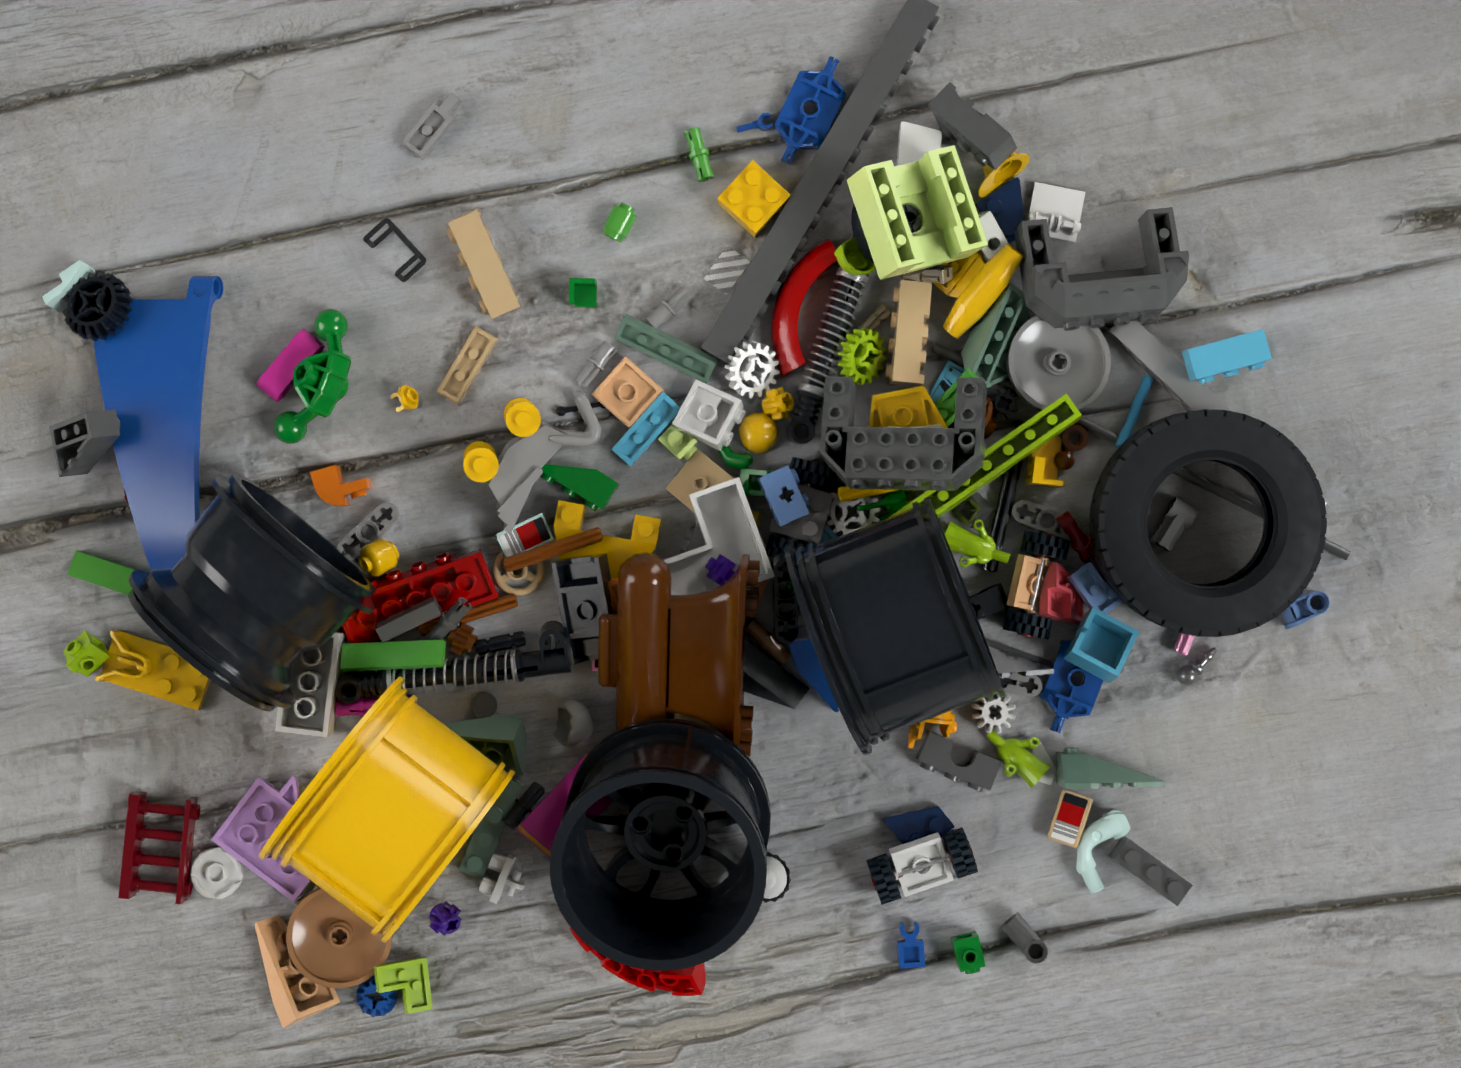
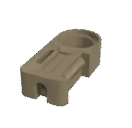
M936 265L915 275L902 276V280L944 284L953 279L952 266Z

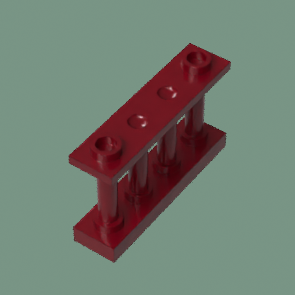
M133 792L129 794L118 898L130 899L139 890L174 893L176 894L175 904H182L191 897L193 884L189 880L195 822L199 819L201 811L200 804H197L198 797L187 799L184 806L149 802L146 799L147 792ZM147 813L184 816L183 832L146 828V825H143L144 815H147ZM145 838L182 842L180 857L144 854L141 851V843ZM145 864L179 868L178 883L141 880V877H138L139 867Z

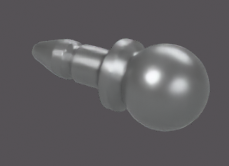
M1213 647L1205 651L1195 662L1190 660L1188 665L1180 667L1177 671L1178 681L1186 686L1194 684L1198 675L1203 674L1201 668L1213 659L1217 649Z

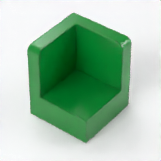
M569 278V305L571 308H597V281L595 278Z

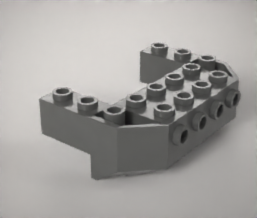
M1173 207L1148 209L1138 219L1146 264L1143 268L1068 275L1066 262L1054 263L1047 219L1021 221L1014 230L1016 248L1024 256L1019 267L1026 307L1052 327L1064 328V331L1076 330L1084 325H1089V328L1103 327L1105 323H1114L1115 326H1122L1135 320H1139V323L1155 321V318L1168 307L1186 283L1188 277L1189 253L1188 251H1180Z
M825 377L820 453L825 463L850 489L955 491L983 467L987 395L984 378H957L954 428L853 427L856 386L852 377Z

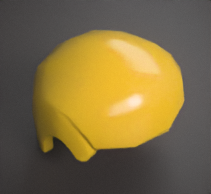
M763 412L751 413L744 417L740 423L739 436L743 447L754 454L767 453L774 448L778 440L779 434L775 421Z

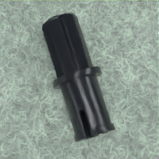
M533 782L519 800L515 799V805L501 821L512 830H515V827L525 815L532 812L531 808L544 794L545 789L539 783Z

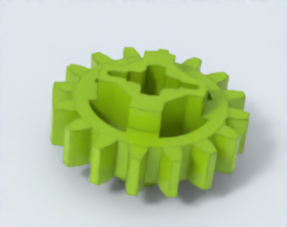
M855 328L853 334L846 335L848 341L847 343L841 342L844 349L838 352V355L842 356L838 366L844 367L841 375L852 377L854 383L864 385V383L870 384L872 378L877 379L879 377L877 371L884 370L881 363L887 360L883 356V352L887 350V347L881 346L884 338L878 337L879 332L868 328Z

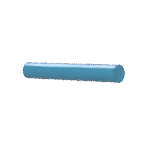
M1143 376L1115 444L1117 448L1132 433L1153 382V379L1149 376Z

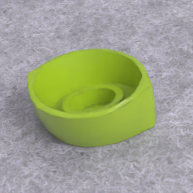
M855 238L847 240L834 252L840 267L850 275L864 276L871 274L876 269L875 265L860 250Z

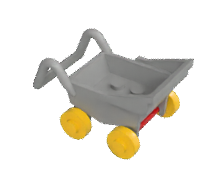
M575 390L572 393V397L585 423L583 431L560 430L542 421L535 405L530 400L519 397L509 401L504 408L503 415L506 425L516 437L505 444L498 459L495 449L487 442L475 441L466 447L463 453L464 471L471 480L488 484L497 499V516L502 520L503 529L507 533L511 534L534 482L543 473L541 468L563 445L589 447L599 440L601 435L600 424L587 396L580 390Z

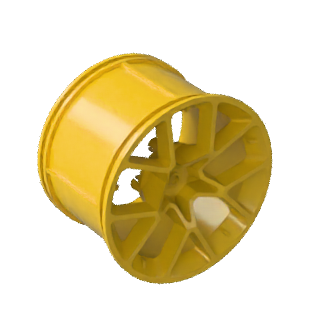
M401 676L378 698L331 755L277 826L258 856L264 860L272 854V859L277 860L279 857L283 859L280 865L284 868L291 865L373 927L370 932L375 936L379 932L383 935L380 939L383 943L389 940L419 903L515 774V771L512 769L508 772L503 770L506 764L501 761L497 765L416 703L418 697L414 694L410 698L406 696L409 690L406 688L402 689L405 679Z

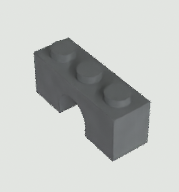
M927 730L916 756V759L921 762L920 767L934 772L936 768L945 772L944 777L958 782L959 778L969 782L968 787L982 792L983 788L991 790L1002 761L975 750L972 758L967 763L955 764L950 757L954 741Z
M1126 836L1121 837L1108 855L1176 906L1180 904L1193 886Z

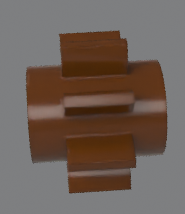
M462 623L460 628L457 627L455 630H451L446 641L447 644L452 645L449 651L459 656H462L464 651L470 654L478 639L477 635L472 634L475 628Z

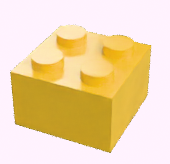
M752 160L717 198V203L756 238L783 209L791 195Z

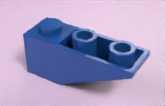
M808 637L788 643L795 669L834 712H839L838 705L824 675L811 638Z

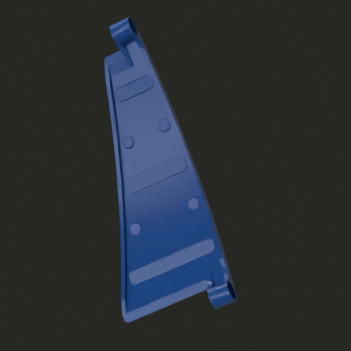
M193 276L189 281L186 299H132L134 302L130 306L133 311L127 313L130 321H123V329L117 328L115 330L116 336L108 334L107 340L99 338L97 342L93 341L105 410L116 409L117 417L120 420V436L113 443L130 510L151 571L153 569H169L176 565L186 553L185 543L187 535L200 517L199 456L202 396L211 325V310L214 302L223 295V282L219 276Z

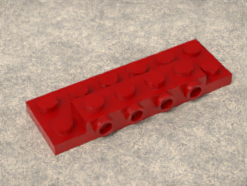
M481 549L460 556L456 554L450 555L448 552L441 553L431 563L425 564L424 561H419L410 566L411 570L403 573L400 570H394L386 574V579L376 581L375 578L369 579L376 589L372 597H369L375 605V610L368 614L357 609L342 626L349 643H371L380 640L375 630L377 622L432 596H435L442 609L441 614L444 611H448L459 597L468 600L463 606L470 602L472 607L498 598L499 593ZM438 616V617H436V618H434V619H432V620H429V621H427V622H430V621L439 619L440 616Z

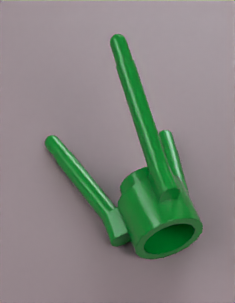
M903 490L882 493L886 494L882 496L883 501L858 506L857 510L863 511L884 507L885 511L889 512L877 518L880 519L879 521L887 519L907 505L905 493Z

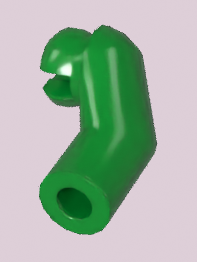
M724 445L721 451L717 450L725 464L730 468L747 469L753 463V457L748 452L744 454L733 453L730 446L726 447Z

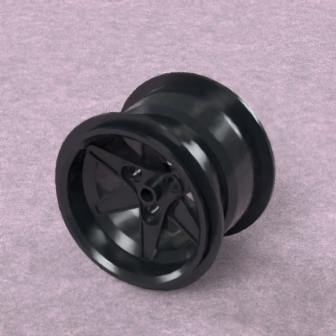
M233 473L228 480L215 476L211 483L218 495L208 505L189 531L185 543L186 553L173 568L153 569L150 573L139 570L133 571L128 577L132 587L128 598L143 621L169 647L215 684L245 703L263 711H273L276 706L290 708L295 702L294 695L289 688L293 684L291 664L304 649L312 650L323 645L346 623L357 609L371 614L375 610V605L369 597H372L376 589L369 579L330 541L266 490L237 473Z

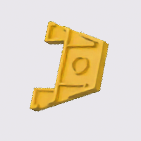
M924 385L872 395L868 427H918L942 424V428H948Z

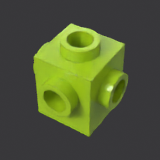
M87 630L83 631L75 640L70 641L63 651L67 660L66 666L76 674L80 672L87 678L94 671L99 670L110 657L105 643Z

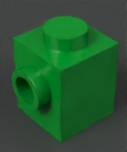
M976 931L951 937L957 967L960 972L965 971V974H973L979 972L981 967L986 966L980 939Z

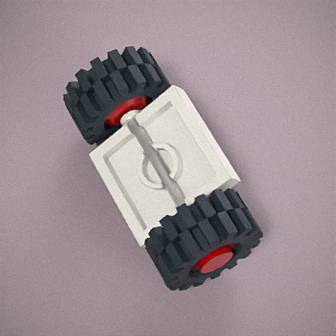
M961 827L942 834L947 851L944 850L938 832L890 848L889 852L895 867L893 871L886 853L866 860L871 873L870 877L881 905L901 899L896 880H899L905 897L953 881L948 862L952 863L958 879L977 873V864L964 829Z

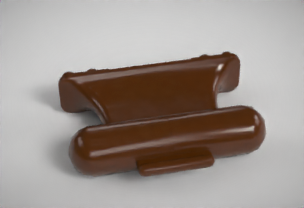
M648 552L638 553L623 562L618 573L617 614L605 613L599 617L598 683L602 687H616V731L637 722L668 718V713L681 714L709 723L741 747L750 757L754 706L744 705L746 611H757L760 560H750L749 554H743L736 572L727 582L713 590L689 595H671L670 569L668 564L658 555Z

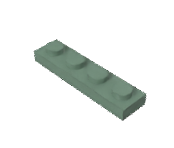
M628 314L624 315L614 338L705 384L708 383L719 360Z
M511 779L474 831L459 871L483 880L506 825L501 819L514 806L515 799L523 783Z

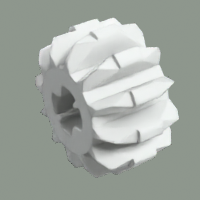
M999 693L994 695V701L989 702L988 699L983 698L979 700L982 702L981 705L973 703L972 708L979 710V712L972 714V718H981L977 723V727L982 728L986 724L985 731L987 733H991L993 725L997 733L1002 731L1000 724L1010 728L1011 725L1006 719H1015L1016 717L1008 713V711L1016 708L1014 704L1006 705L1011 697L1006 695L1001 699ZM996 705H998V716L991 715L990 718L988 716L991 713L989 707L993 706L996 708Z

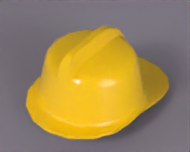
M1014 151L996 170L989 165L983 166L982 169L986 178L979 187L978 195L981 198H985L1001 188L1011 178L1025 169L1030 157L1027 154H1018Z

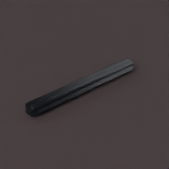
M1018 421L1015 425V429L1025 422ZM1023 460L1007 470L1003 476L989 535L993 538L996 549L1002 551ZM992 559L988 563L983 564L982 569L994 573L998 569L999 561Z

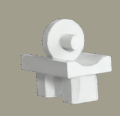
M499 854L492 855L488 868L500 872L499 878L496 881L484 876L479 887L480 892L491 897L490 902L497 904L505 885H508L505 893L508 896L513 897L515 889L524 890L525 883L520 881L521 871L515 870L513 876L509 877L517 856L509 854L507 857Z

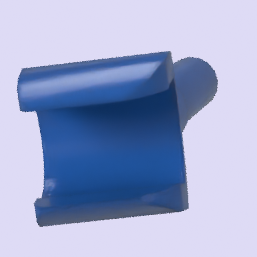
M763 113L757 121L737 126V132L757 128L761 131L769 130L773 124L764 125L762 119L769 118L771 114Z

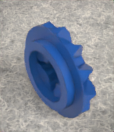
M374 975L359 985L356 991L357 1004L363 1013H367L372 1017L384 1016L395 1007L398 991L379 993L384 999H380L374 1006V998L369 995L373 994L376 990Z

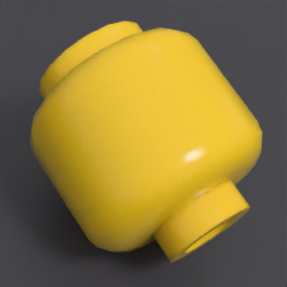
M379 538L361 548L359 565L364 572L378 577L396 567L399 558L398 549L393 542Z

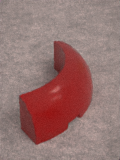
M829 239L809 251L794 266L782 284L776 298L771 322L772 349L776 353L774 358L779 361L777 368L780 371L781 377L804 367L806 364L798 339L799 312L807 292L815 281L830 268L839 264L834 254L836 248Z
M571 927L569 928L586 952L591 951L602 961V967L628 983L652 992L656 989L671 991L674 996L703 994L706 984L704 963L689 968L668 971L633 968L598 953L587 945Z

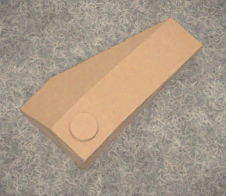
M279 915L255 923L273 1005L283 1028L307 1020L340 1003L335 988L321 986L310 981L295 967L287 949V924Z

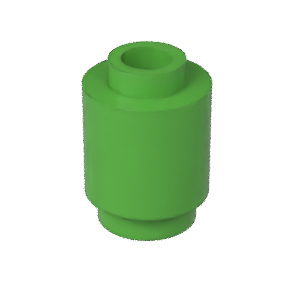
M623 202L619 206L614 204L603 225L605 227L603 234L621 243L622 239L627 237L637 218L633 214L635 209Z

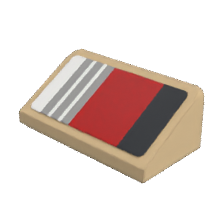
M1063 789L1047 838L1078 848L1093 799Z

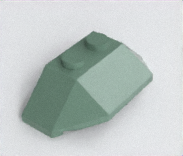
M1009 283L984 316L973 325L961 352L965 370L969 368L979 378H984L987 384L986 388H990L1009 377L1006 363L1008 347L1017 330L1030 319L1029 308L1025 305L1024 292L1013 284Z

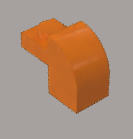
M337 465L310 472L317 495L331 505L351 506L349 495H351L352 499L366 496V491L373 489L369 478L344 483L340 466Z

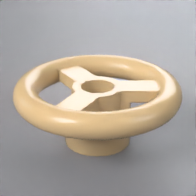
M503 551L498 554L493 565V576L497 585L504 592L523 596L530 594L539 587L544 577L543 561L535 563L537 568L536 575L529 572L526 566L522 568L523 571L520 575H516L514 571H511L501 576V565L506 557ZM525 578L532 582L524 588H514L506 584L511 579L519 581Z

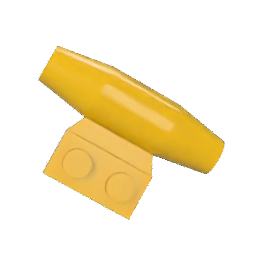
M1006 244L986 263L983 260V256L976 252L967 258L941 264L952 266L953 279L944 284L932 283L947 296L957 298L942 327L957 339L966 333L984 316L1007 287L1024 256L1014 247Z

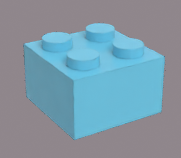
M1092 607L1084 614L1075 633L1076 636L1072 639L1063 659L1111 683L1119 676L1139 631Z

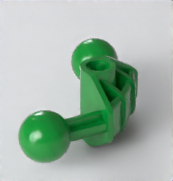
M327 309L320 312L314 323L316 334L322 340L327 341L328 351L306 357L294 369V388L306 407L298 413L295 411L283 412L275 419L274 433L284 443L295 444L301 441L306 435L307 424L318 415L324 418L328 417L336 403L348 391L349 383L347 376L351 365V358L343 354L341 339L348 330V322L346 317L338 310Z

